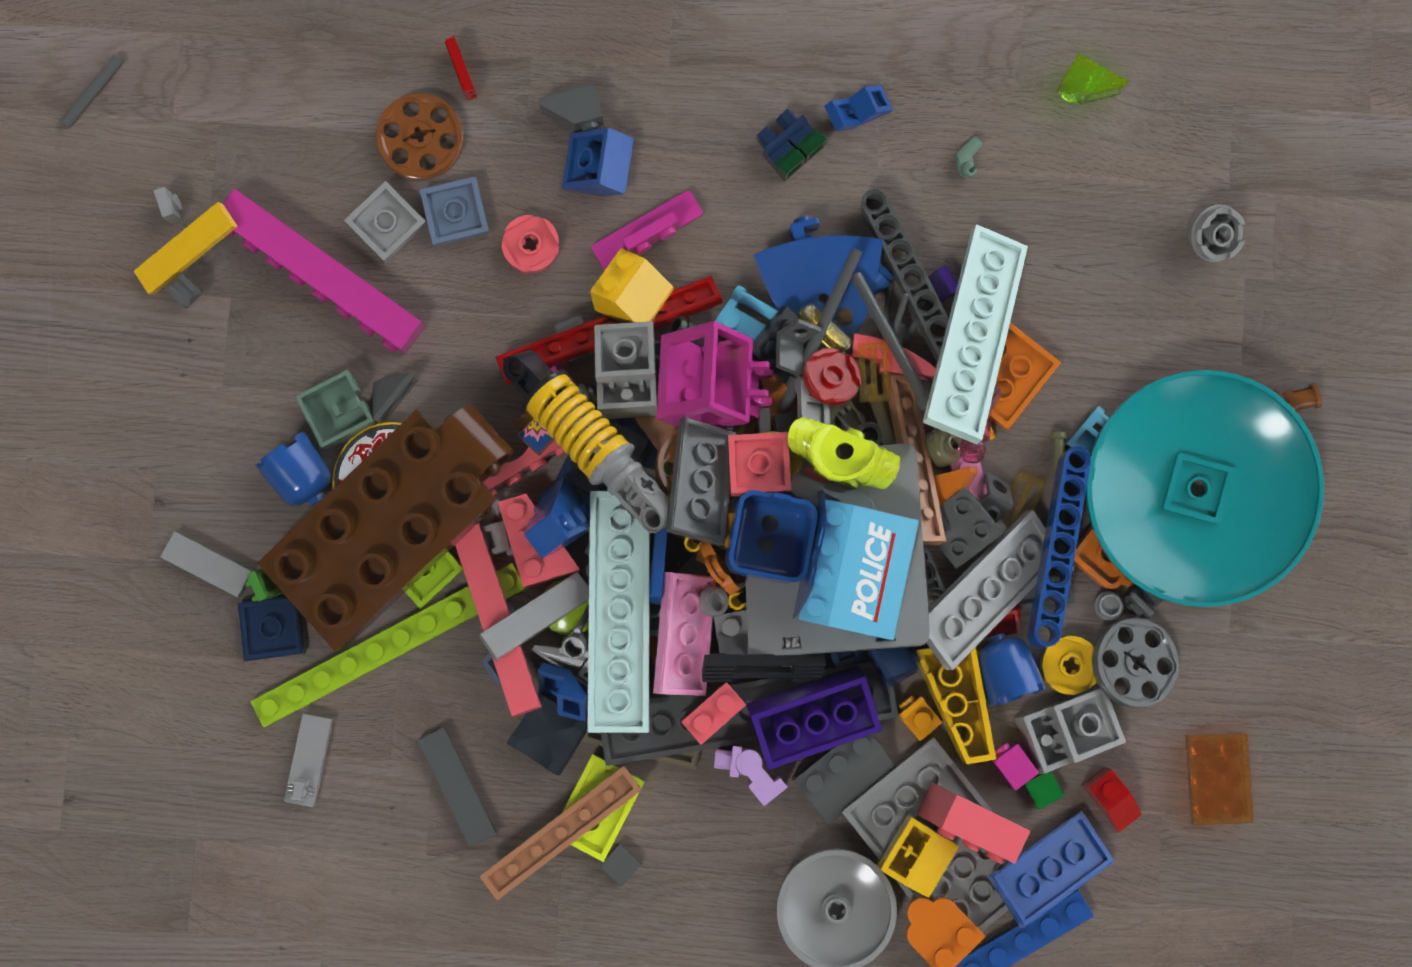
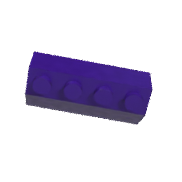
M859 666L823 677L821 681L808 682L746 704L768 770L882 731L866 676Z

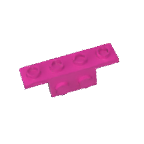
M687 190L591 246V249L605 271L620 248L636 255H641L647 252L652 247V244L659 240L665 241L677 233L678 229L703 216L704 213L691 191Z

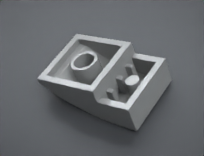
M653 321L594 325L597 410L602 413V418L618 419L656 416L658 390Z
M1101 688L1064 699L1014 718L1030 761L1039 774L1048 773L1070 763H1077L1126 743L1110 698L1104 694Z

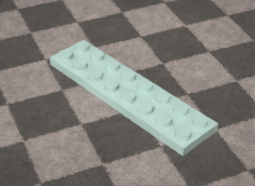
M977 224L971 230L923 418V423L974 444L980 443L983 439L1028 248L1024 244Z
M590 491L588 733H649L650 532H647L638 520L622 506L615 495L612 496L608 491Z

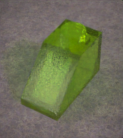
M1078 53L1056 91L1061 93L1062 98L1071 103L1077 102L1082 105L1120 95L1129 81Z

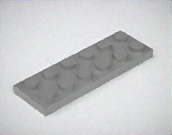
M1033 510L1025 511L928 608L930 638L927 645L946 670H953L1036 585L1046 528ZM1054 541V549L1058 553V546Z

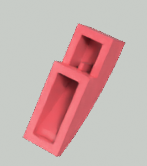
M859 334L853 335L851 357L860 363L878 364L877 376L887 377L890 374L904 375L885 340ZM903 348L920 380L933 381L936 368L915 353Z

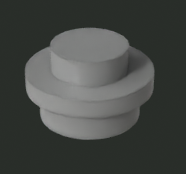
M1107 591L1100 593L1095 598L1094 611L1099 618L1112 621L1122 614L1124 604L1118 594Z

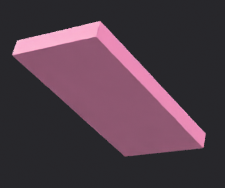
M664 572L653 693L706 696L707 682H702V666L704 655H710L713 617L702 613L699 607V598L705 588L716 587V581L712 576Z

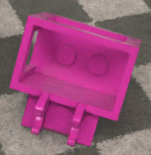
M716 321L661 335L656 419L678 427L679 419L687 417L719 428H728L749 423V420L760 419V407L772 405L769 391L765 389L758 390L759 380L773 377L770 363L767 361L758 362L752 359L753 338ZM718 335L728 340L718 342ZM705 337L703 347L689 342Z

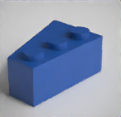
M563 476L539 496L540 503L535 506V515L530 518L524 535L541 559L574 543L590 530V504L582 499L568 478Z

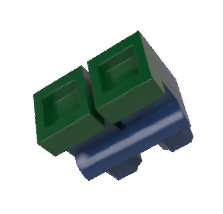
M789 109L780 114L776 120L784 130L781 134L777 136L769 126L757 134V141L764 149L763 157L784 182L804 165V162L807 163L825 147L827 140L820 131L816 132L804 115L798 117Z

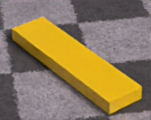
M217 202L136 268L134 273L147 293L155 295L176 278L180 272L186 270L238 226L223 203Z

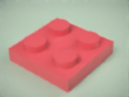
M788 432L728 435L731 496H742L752 490L767 493H791Z

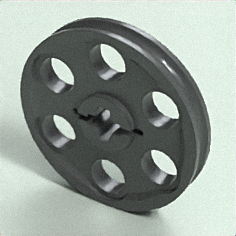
M1131 618L1111 624L1100 634L1093 649L1092 668L1099 687L1111 700L1126 707H1147L1160 702L1171 692L1178 677L1179 659L1172 639L1163 628L1146 619ZM1122 627L1127 629L1130 635L1129 641L1126 644H1123L1118 639V631ZM1148 631L1153 632L1156 636V644L1152 648L1145 642V635ZM1106 651H1110L1115 660L1110 668L1104 665L1102 660L1103 654ZM1132 658H1139L1137 664L1140 668H1133L1134 662L1131 660ZM1160 658H1163L1168 663V671L1164 675L1157 670V662ZM1118 678L1123 679L1126 683V691L1122 695L1118 694L1114 688L1115 681ZM1145 682H1149L1153 687V695L1150 698H1146L1142 694L1141 689Z

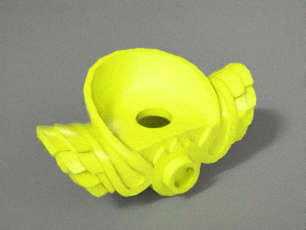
M805 417L795 420L789 429L788 445L792 452L804 458L813 466V472L830 481L840 482L850 489L857 490L858 486L886 489L895 480L900 469V456L883 447H878V444L871 440H865V435L856 429L848 428L847 431L841 430L837 426L824 424ZM843 443L851 445L854 449L853 455L846 460L840 459L836 455L837 447Z

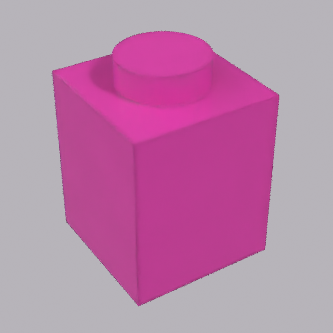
M1008 742L1001 744L995 749L996 760H990L1009 788L1015 791L1039 774L1017 743L1012 742L1009 745Z

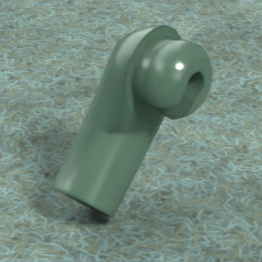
M972 136L955 155L957 172L963 178L973 177L977 172V167L974 166L973 155L983 144L976 136Z

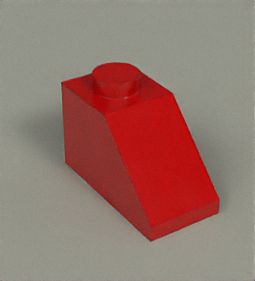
M1103 767L1081 784L1117 832H1121L1142 815L1132 794L1113 769Z

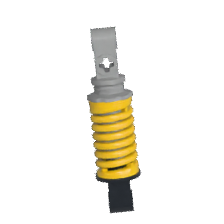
M532 350L505 358L503 362L504 375L526 397L522 406L525 412L529 413L540 423L543 429L547 430L548 435L555 439L557 445L561 446L566 454L570 455L573 462L578 463L579 469L587 476L589 482L592 485L605 483L608 487L607 491L612 496L615 495L622 506L638 520L647 532L656 533L666 528L670 499L658 487L657 483L643 471V466L631 458L635 450L634 445L630 444L622 435H617V429L610 426L608 419L602 418V413L599 410H595L592 402H587V396L579 394V388L571 381L566 371L559 370L553 373L539 355Z

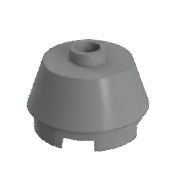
M1217 204L1193 215L1187 225L1186 236L1189 244L1201 259L1208 262H1220L1234 257L1242 249L1245 240H1242L1243 225L1246 224L1243 217L1232 207Z

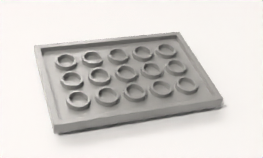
M931 737L841 812L880 860L907 814L937 832L938 826L917 815L932 782L981 807L992 810L936 739ZM955 836L954 840L951 841L959 845V848L929 898L896 880L912 901L916 898H927L931 901L938 897L949 898L981 932L1008 911L1005 903L987 877L1007 863L1008 860L1004 859L1002 864L986 856L987 850L980 847L979 851L976 852L962 845L963 839Z

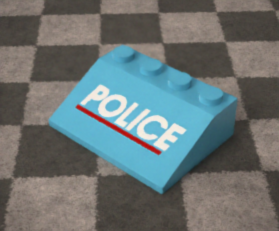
M825 499L827 515L825 534L819 553L813 587L800 611L799 620L894 640L919 520ZM822 528V531H821V534H820V538H819V545H820L821 539H822L823 528ZM814 568L811 574L810 585L814 575Z

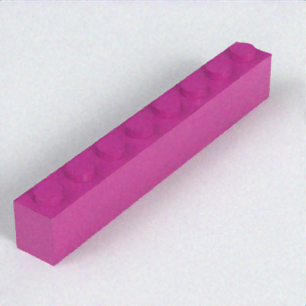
M235 188L223 202V205L238 226L228 234L230 237L233 238L237 234L244 240L241 244L254 254L260 250L267 255L265 261L278 271L281 267L290 272L288 278L301 287L305 283L314 289L311 294L323 303H326L328 300L337 305L334 309L337 313L347 320L351 316L360 322L357 326L371 337L374 333L382 337L383 341L381 344L393 353H396L399 349L406 354L426 327L422 321Z

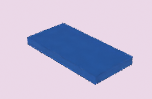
M1081 810L1074 813L1023 850L1015 864L1008 861L987 877L1019 927L1025 928L1115 862V860Z

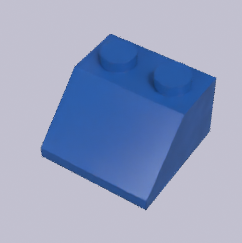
M611 128L571 133L562 189L601 196L625 194L634 138Z

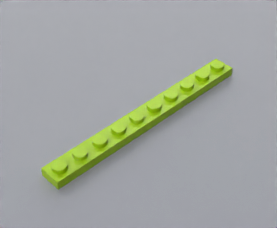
M514 563L496 571L506 600L527 589L523 587ZM469 586L250 701L263 728L272 725L477 616L478 613Z

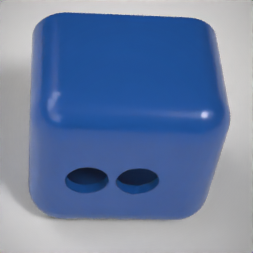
M752 490L743 494L735 503L725 555V564L728 570L736 575L783 584H791L802 580L809 568L818 518L816 507L807 500L792 498L791 495L776 492L767 493ZM767 515H772L778 520V528L772 533L764 531L761 526L762 519ZM770 536L774 540L775 547L772 552L763 553L758 549L757 543L760 537Z

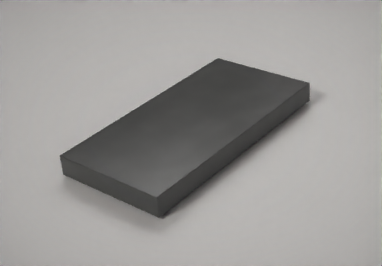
M687 417L679 419L666 532L717 546L725 544L731 487L728 435H736V432Z

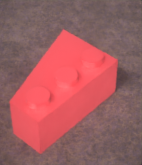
M527 494L498 502L524 588L582 571L566 547L541 559L527 540L524 532L530 518L535 515L534 508L536 506Z
M933 782L917 813L918 816L938 826L937 833L951 840L958 836L963 839L962 845L976 852L981 847L987 850V857L1001 864L1004 859L1014 864L1016 863L1030 833V830Z

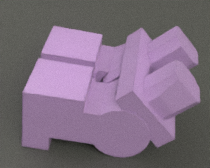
M733 745L732 751L716 749L714 768L730 770V777L748 776L751 780L747 783L748 787L763 806L767 805L788 788L779 775L774 779L769 776L762 767V759L756 750L742 748V745Z

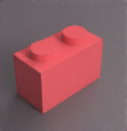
M724 682L682 719L681 723L702 745L744 708L746 704L731 686Z

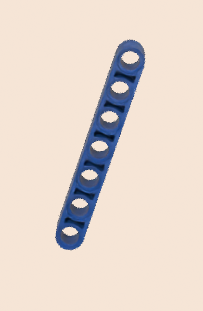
M1074 446L1068 449L1059 457L1028 627V640L1036 648H1047L1055 645L1060 640L1091 465L1090 453L1081 446ZM1070 455H1074L1079 459V468L1070 465ZM1065 483L1071 484L1074 487V497L1068 496L1065 493ZM1060 512H1065L1069 515V525H1064L1060 522ZM1055 540H1059L1064 544V554H1059L1055 551ZM1050 569H1055L1059 572V583H1054L1050 580ZM1046 597L1052 599L1055 603V609L1052 613L1048 612L1043 606ZM1041 626L1049 630L1050 638L1047 642L1039 638L1038 631Z

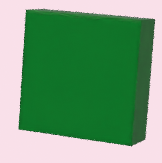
M1051 771L1045 774H1038L1024 784L1037 810L1064 797Z

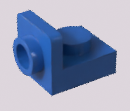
M803 216L795 219L789 228L791 241L811 238L810 234L805 235V233L818 229L820 224L818 217L811 219L810 216Z

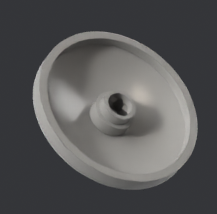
M825 849L804 857L787 873L778 892L776 915L785 943L804 963L812 967H863L873 961L889 943L896 925L897 905L889 880L874 862L854 851Z

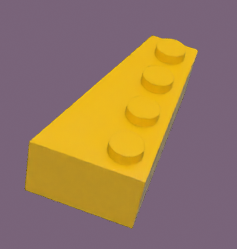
M930 647L915 650L920 659V662L917 664L961 762L972 764L996 760L976 647L953 670H946Z

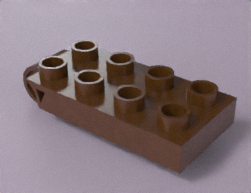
M468 404L453 415L446 417L444 423L436 430L416 409L257 564L334 651L348 647L492 510L491 506L497 498L483 482L489 477L499 474L501 467L512 456L514 450L472 404Z

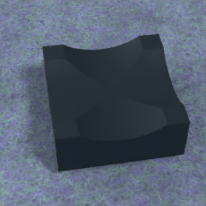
M538 692L542 707L525 714L516 730L510 736L507 744L533 759L553 774L561 775L587 733L588 722L558 715L557 702Z

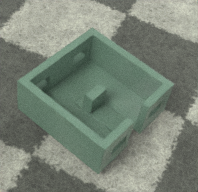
M348 369L295 396L320 447L324 450H328L350 439L360 431L378 424L373 419V413L365 401H360L358 395L362 394L353 374Z

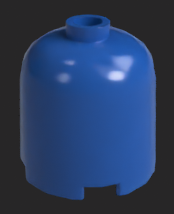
M302 432L294 436L295 441L286 447L284 444H281L260 459L261 462L255 464V466L286 504L300 506L307 502L311 507L325 497L322 492L329 486L331 472L307 434Z
M1004 633L988 638L989 644L982 647L977 653L984 694L989 707L1021 699L1022 695L1032 692L1036 694L1046 689L1031 649L1023 639L1017 637L1006 638Z

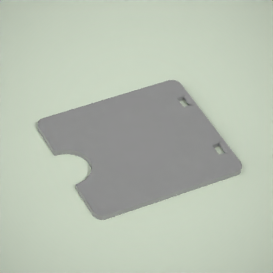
M902 443L878 446L900 456L898 474L886 489L870 486H858L857 488L858 491L862 489L868 492V496L874 503L875 510L919 520L895 633L896 640L876 641L877 637L802 621L799 620L800 612L793 619L800 581L783 584L745 576L748 647L752 654L804 655L922 646L928 642L930 638V622L917 452L912 445ZM802 469L800 475H802V473L805 474V475H807V474L803 471V469ZM811 478V480L828 487V490L843 493L853 490L842 485L840 482H819ZM772 515L765 516L761 521L763 530L769 533L776 531L779 525L777 518ZM762 536L759 538L757 546L761 552L770 553L775 547V542L770 536ZM800 637L802 647L783 648L784 638Z

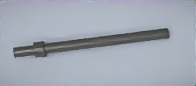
M852 247L816 326L821 327V333L811 338L804 350L803 370L813 353L817 352L863 252ZM795 374L789 376L785 385L787 389L778 407L787 413L790 411L797 395L795 382L798 376Z
M858 272L851 279L916 395V403L920 411L925 412L930 393H927L862 273Z

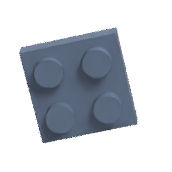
M476 176L420 189L430 237L434 247L490 234Z

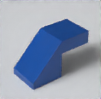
M881 85L864 87L850 98L832 100L824 106L836 131L857 128L893 111Z
M542 663L538 669L539 692L557 697L558 715L586 722L588 718L587 695L571 670Z

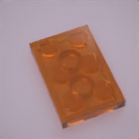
M1247 733L1185 735L1191 824L1254 823Z

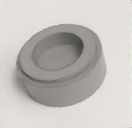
M711 586L702 591L699 598V607L702 613L706 616L719 617L726 612L728 595L723 588Z

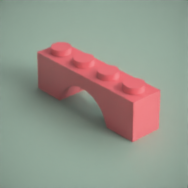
M555 440L540 456L528 447L521 457L512 462L505 463L498 475L489 477L483 484L496 496L498 494L496 490L502 486L507 485L509 488L523 479L521 476L523 473L530 469L532 472H536L548 464L546 459L554 454L560 457L566 453L561 446L557 445Z

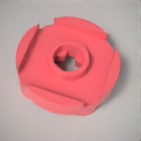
M523 215L507 225L501 247L506 260L513 268L523 274L542 272L554 263L555 259L559 256L560 241L555 227L548 220L534 217L533 215ZM530 237L532 241L536 239L539 241L534 251L523 248L526 245L525 239Z

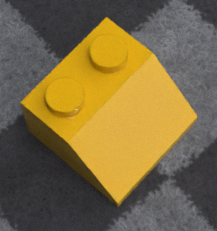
M620 248L590 290L595 311L621 323L653 321L674 289L645 258Z

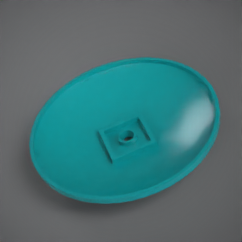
M1213 370L1188 371L1158 379L1144 386L1127 398L1112 413L1102 427L1090 454L1091 465L1086 488V504L1094 534L1101 548L1113 565L1132 583L1158 598L1173 603L1197 607L1224 606L1250 599L1265 592L1282 580L1298 564L1308 550L1320 522L1324 502V474L1319 452L1309 429L1295 410L1278 394L1266 386L1238 374ZM1196 480L1201 481L1205 486V491L1200 497L1194 496L1190 490L1191 484Z

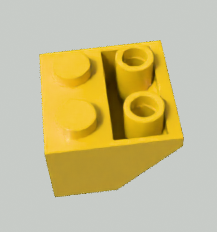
M907 814L878 862L877 867L905 886L929 898L958 850L959 845Z

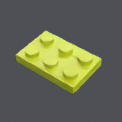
M592 754L563 812L614 774L620 767L616 765L606 766L603 758ZM631 774L642 788L645 781ZM639 793L571 845L604 862Z

